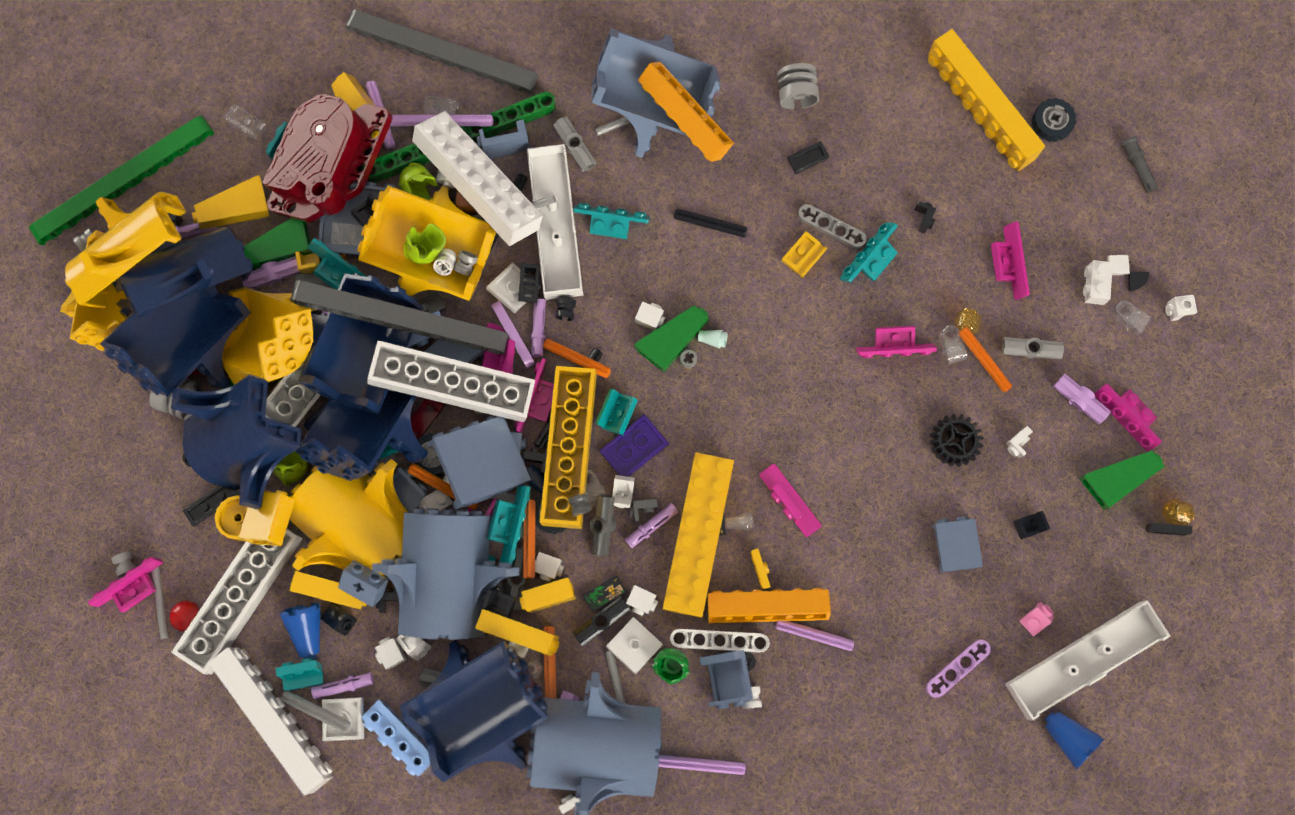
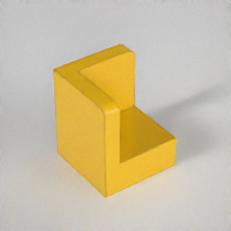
M299 251L295 252L298 270L301 274H312L320 264V257L315 253L302 255Z

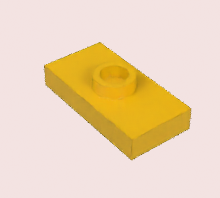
M759 549L751 550L750 555L762 590L770 588L767 573H769L766 561L762 562Z

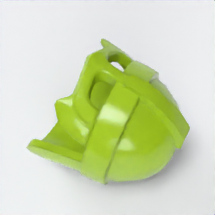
M410 163L402 170L398 186L402 191L430 201L432 198L427 186L429 184L438 186V184L426 167L418 163Z
M428 224L422 233L416 232V228L413 226L408 232L403 245L404 255L416 264L431 263L444 248L446 237L442 230L434 224Z
M293 451L277 464L273 473L282 481L284 486L290 487L291 484L300 481L307 473L308 462L303 460L297 452Z

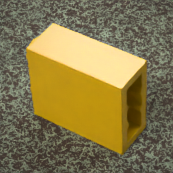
M264 490L262 507L257 510L247 508L238 538L251 544L282 546L295 500L288 497V493L276 490L273 493Z
M567 577L522 591L523 597L519 598L522 609L527 610L529 613H534L575 600L576 596L571 580Z

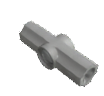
M567 117L558 119L553 124V127L582 172L589 171L596 165V161L584 144L582 137L576 132ZM573 142L579 143L576 147L571 146Z
M1004 337L1001 351L1002 355L1024 356L1029 359L1046 358L1061 360L1064 353L1063 342L1044 341L1039 338ZM1029 345L1035 346L1036 352L1030 351Z

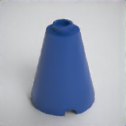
M319 602L310 603L311 607L299 605L279 612L300 658H316V654L320 653L321 606Z
M1059 711L1056 714L1052 712L1044 720L1047 723L1045 728L1071 764L1077 769L1104 741L1099 734Z

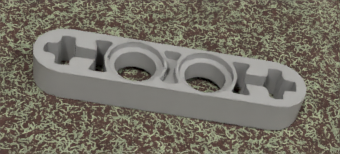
M806 204L800 207L798 218L803 223L854 249H860L865 245L867 239L862 231L811 205ZM809 210L811 216L803 217L804 213L802 211L806 212ZM815 214H818L815 223L812 222L813 217H815ZM821 218H825L828 220L829 225L821 227L818 221ZM843 227L846 233L843 236H839L836 234L835 229ZM849 231H851L852 237H849V240H847L846 237L848 236ZM860 236L862 242L854 243V238Z

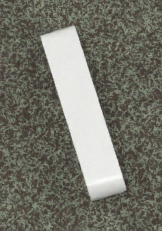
M676 629L670 636L673 646L690 649L744 650L745 652L759 653L766 651L770 644L766 635L758 633ZM682 633L685 636L684 643L676 644L673 640L674 635ZM702 634L705 637V643L700 646L694 643L695 635ZM717 635H722L725 638V644L721 647L716 646L714 643V638ZM737 636H741L745 640V645L742 648H738L734 644V639ZM758 637L763 638L765 641V646L762 649L755 647L754 641Z

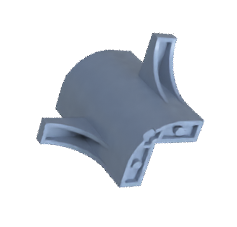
M611 28L596 67L597 72L593 79L591 92L592 103L614 110L625 116L632 123L637 133L634 147L635 156L643 158L644 153L649 151L651 146L650 139L656 135L658 126L686 135V133L679 129L677 123L667 116L666 111L656 104L654 98L642 88V84L638 81L650 63L661 62L712 118L715 111L712 98L714 93H718L721 86L716 66L675 52L672 36L665 34L662 40L651 41Z
M427 508L426 512L425 509H413V512L404 513L402 558H396V562L393 559H381V563H373L372 572L386 575L397 590L399 598L398 635L425 639H469L485 635V632L475 629L482 611V598L489 589H493L504 578L519 576V567H511V563L501 562L499 565H495L496 561H488L489 540L487 535L490 527L489 515H482V511H470L469 514L467 510L463 509L455 510V513L454 510H442V513H440L439 509Z
M592 672L591 680L586 681L585 693H589V695L584 696V701L543 698L548 706L546 709L548 718L531 728V734L535 735H531L530 748L533 749H529L528 764H532L528 765L527 778H531L530 787L575 790V798H578L579 802H575L574 815H589L599 802L616 795L654 797L661 740L660 707L630 705L614 699L604 690L600 682V673Z

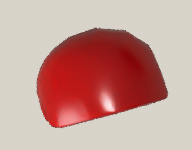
M190 600L178 602L170 612L169 619L171 625L176 630L185 632L199 612L197 604Z

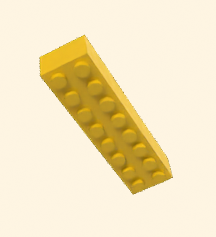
M951 29L934 40L928 54L930 65L939 70L941 79L950 84L952 93L961 98L963 107L972 112L974 121L978 125L981 124L983 126L986 136L989 139H993L997 150L1001 154L1004 153L1008 158V164L1019 172L1035 161L1045 148L1044 143L955 31Z
M556 366L540 516L542 526L582 529L583 514L573 516V508L569 504L568 499L586 493L597 378L596 370L592 368Z
M695 452L663 610L698 618L703 616L734 460Z

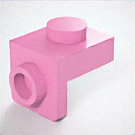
M1039 602L1019 622L1034 637L1052 623L1054 619L1053 611L1048 605Z

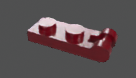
M424 398L423 403L411 417V426L416 439L421 438L446 406L445 403ZM429 405L434 407L432 413L427 410Z

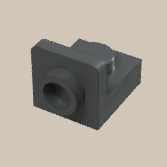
M657 499L633 501L634 506H630L631 518H635V522H639L638 510H642V513H653L654 509H658Z

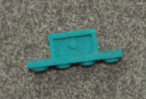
M579 203L573 209V212L592 215L589 234L627 239L630 221L649 223L650 216L640 211H636L634 214L620 208L615 211L609 210L607 206L590 207L588 203Z
M889 222L882 224L876 235L868 240L866 247L855 256V260L851 265L843 270V274L839 279L843 282H852L859 272L862 271L871 281H875L898 254L887 241L898 225Z
M314 238L309 244L308 249L323 259L313 274L333 289L338 290L344 274L353 275L358 273L368 277L361 273L356 266L346 262L340 254L327 248L322 241Z
M518 486L514 504L501 500H496L487 539L504 544L500 563L506 562L512 565L516 557L515 549L521 537L520 529L526 515V504L530 499L529 486Z

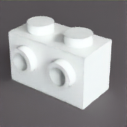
M1093 260L1085 267L1084 277H1086V284L1083 289L1085 303L1105 305L1111 299L1113 262Z

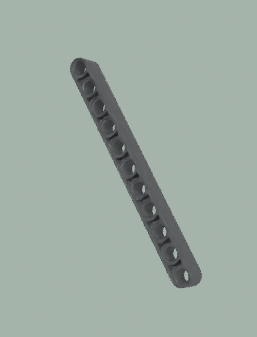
M352 10L345 25V28L350 32H358V35L375 38V41L392 44V47L409 50L408 52L418 56L421 54L432 61H441L444 65L452 68L453 66L458 67L461 71L475 73L478 77L492 79L495 83L506 84L515 90H524L528 94H532L538 79V75L531 70L359 10Z
M297 280L294 283L290 299L292 303L490 353H505L508 334L503 331Z

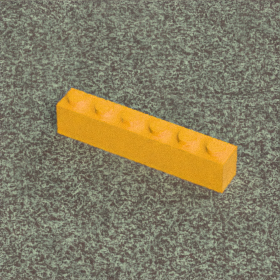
M653 62L647 66L638 79L642 84V88L650 93L656 104L661 106L666 111L667 116L677 123L679 129L686 133L691 139L692 144L703 152V156L711 162L721 160L734 142L661 62Z
M796 588L792 591H783L782 589H774L772 591L753 590L752 592L735 590L728 593L713 591L708 593L707 599L708 623L829 620L831 613L829 590H823L822 588H814L812 590Z

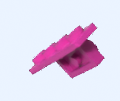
M1014 221L1003 227L1005 242H994L991 244L996 281L1012 282L1014 300H1019L1028 296L1030 292L1019 222Z
M493 323L487 324V328L504 332L503 327ZM507 340L504 354L484 351L483 367L512 374L515 341Z
M915 326L876 327L875 346L856 348V352L862 358H872L873 355L891 357L893 354L911 356L912 353L930 355L931 352L937 351V347L933 343L915 344Z
M544 358L535 367L534 373H536V377L534 379L535 383L527 418L524 422H515L514 427L517 428V433H523L528 417L546 423L550 415L554 384L542 380L548 364Z
M1106 383L1094 393L1095 397L1111 411L1110 413L1147 452L1162 442L1149 428L1157 417L1131 389L1127 390L1120 397Z
M772 464L759 474V477L772 494L770 495L777 504H781L784 508L783 513L789 520L792 519L805 537H809L821 528L820 522L775 464Z
M155 557L146 558L140 566L127 571L124 577L111 582L104 591L94 594L93 598L88 601L89 606L100 607L113 598L119 611L126 612L156 591L148 573L163 564L162 559Z

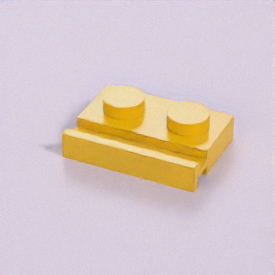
M806 231L786 253L781 262L803 278L826 252L827 248Z

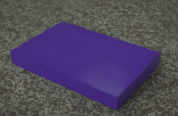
M644 414L627 427L623 435L616 436L601 448L599 452L619 476L629 477L667 447L669 443Z

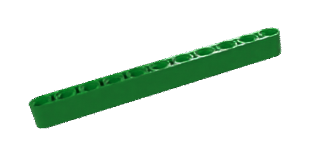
M543 92L487 114L492 115L493 122H499L497 126L460 127L475 143H478L477 136H480V133H473L474 130L483 129L485 138H491L516 128V121L524 120L526 124L553 113L556 108L555 99L552 93ZM546 101H550V102H551L550 105H547V106L543 105V103L546 102ZM528 108L534 109L532 112H526ZM516 115L515 119H508L509 116ZM415 143L376 158L372 170H376V173L369 175L368 181L378 183L400 174L410 163L423 165L430 162L425 154H421L422 151ZM405 157H412L409 161H404ZM389 163H394L393 167L386 168Z
M203 116L195 117L33 222L29 226L30 232L39 245H46L45 242L55 239L65 229L69 230L78 224V221L82 218L86 219L95 213L94 211L99 208L95 201L100 197L111 200L115 197L118 198L128 188L135 187L145 177L152 176L162 166L165 167L172 163L174 158L181 157L190 151L189 149L194 145L198 146L205 141V138L210 135L213 136V129Z

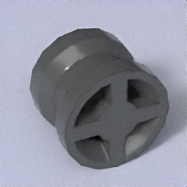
M580 494L568 499L569 504L573 508V516L582 515L592 510L591 505L587 502V494Z

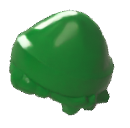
M664 649L654 658L655 663H653L652 668L655 674L670 685L680 682L689 674L688 659L678 649Z

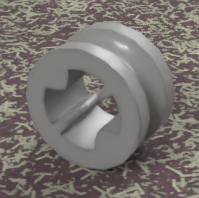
M685 350L681 353L680 362L682 366L692 368L696 365L697 355L694 351ZM687 354L693 356L692 363L688 364V361L687 363L684 362L685 355Z

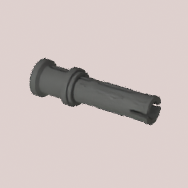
M1133 136L1123 141L1121 146L1125 148L1129 156L1127 158L1128 161L1133 162L1146 192L1150 193L1159 187L1143 157L1145 152L1141 150L1137 142L1138 137Z

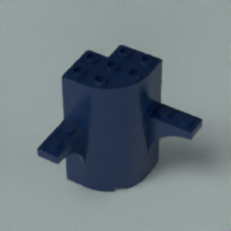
M221 227L180 243L179 241L176 243L165 241L113 281L112 284L116 292L124 291L138 319L145 316L147 311L241 276L242 280L246 281L252 272L253 264L250 258H246L243 252L244 245L242 241L235 238L230 228Z
M358 273L353 275L344 274L338 288L341 291L420 311L423 309L417 303V299L408 296L404 289L397 286L390 288L383 285L377 277L372 275L364 277ZM311 311L313 343L298 382L330 400L334 399L341 402L342 405L379 414L389 389L367 384L377 341L407 347L412 333L329 312L318 315Z
M212 286L147 311L145 316L138 319L128 299H120L116 303L121 309L119 311L120 314L126 319L100 344L105 349L103 351L105 355L118 363L116 365L117 368L125 374L128 372L139 381V385L144 390H151L156 395L161 394L168 397L195 369L201 374H205L208 378L207 382L214 388L226 389L230 385L222 365L224 346L230 334L251 313L240 298L219 293Z
M249 374L237 384L218 391L200 392L175 388L172 392L171 409L192 415L184 421L183 451L192 469L202 479L212 484L232 490L240 486L239 505L256 510L261 508L264 490L274 468L284 457L300 448L301 444L300 428L265 417L268 381Z
M388 390L379 414L357 410L342 405L341 402L334 399H328L303 425L308 429V433L302 440L300 448L295 452L303 460L316 466L319 472L323 474L329 473L348 481L361 478L370 473L388 443L391 448L402 453L408 461L416 464L425 459L428 454L417 441L411 426V408L417 396Z
M454 640L449 644V657L438 678L424 691L400 705L403 721L426 741L431 771L443 783L468 767L482 762H507L515 765L520 770L528 766L526 761L527 752L522 745L518 746L516 744L515 738L548 718L546 712L548 706L541 697L543 694L542 688L538 683L535 684L527 670L529 667L525 659H520L514 647H509L504 641L474 660L469 661L468 656L470 653L466 646H461L457 640Z

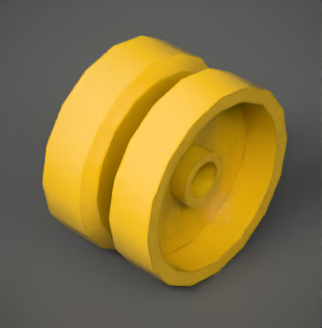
M240 496L228 497L216 509V527L227 538L246 542L238 537L248 507L239 505Z

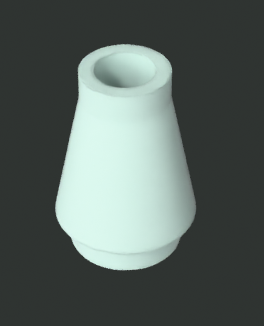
M700 330L698 342H703L719 349L721 347L725 348L728 334L723 332V330Z

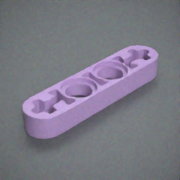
M500 301L491 305L493 311L504 327L509 339L515 341L516 351L526 368L535 365L532 356Z
M976 640L927 683L926 691L928 695L934 698L943 696L990 654L991 648L989 643L985 640ZM977 644H984L985 653H978L975 656L978 658V660L976 661L974 656L968 652L971 650V652L974 653L978 649V647L976 646ZM963 656H967L971 660V665L968 668H964L960 664ZM949 669L954 670L956 673V678L953 681H948L945 677V673ZM941 676L942 680L946 684H948V686L945 687V685L942 684L939 687V693H932L931 690L933 689V687L931 685L939 684L941 680H939L938 678Z

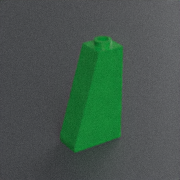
M292 218L246 244L243 251L246 258L249 257L253 264L252 271L261 268V265L271 261L280 262L296 256L295 252L298 251L302 255L313 253L308 249L311 242L306 222Z
M692 306L636 342L634 349L665 373L697 336L699 331L708 323V313L701 307Z
M1149 451L1081 476L1079 480L1102 509L1106 510L1165 466L1162 463V458L1157 453Z

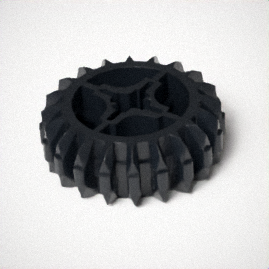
M952 414L951 419L946 415L944 421L940 419L937 421L938 426L934 425L932 427L935 432L930 433V437L935 439L931 440L929 444H936V447L932 448L931 451L935 452L938 450L939 453L936 455V458L938 459L943 456V464L950 460L949 466L952 467L956 461L957 467H960L962 462L968 465L969 460L974 461L976 460L975 455H980L981 452L977 448H982L983 444L978 441L984 438L977 435L981 432V429L975 430L974 427L977 423L974 422L971 425L969 423L971 421L970 417L964 421V415L962 414L958 419L956 414ZM953 425L963 427L967 432L961 433ZM947 427L949 439L942 443V432ZM955 436L956 438L959 437V439L964 437L958 444L957 442L950 443ZM971 438V448L966 454L964 443L965 440ZM945 448H953L959 455L951 454Z

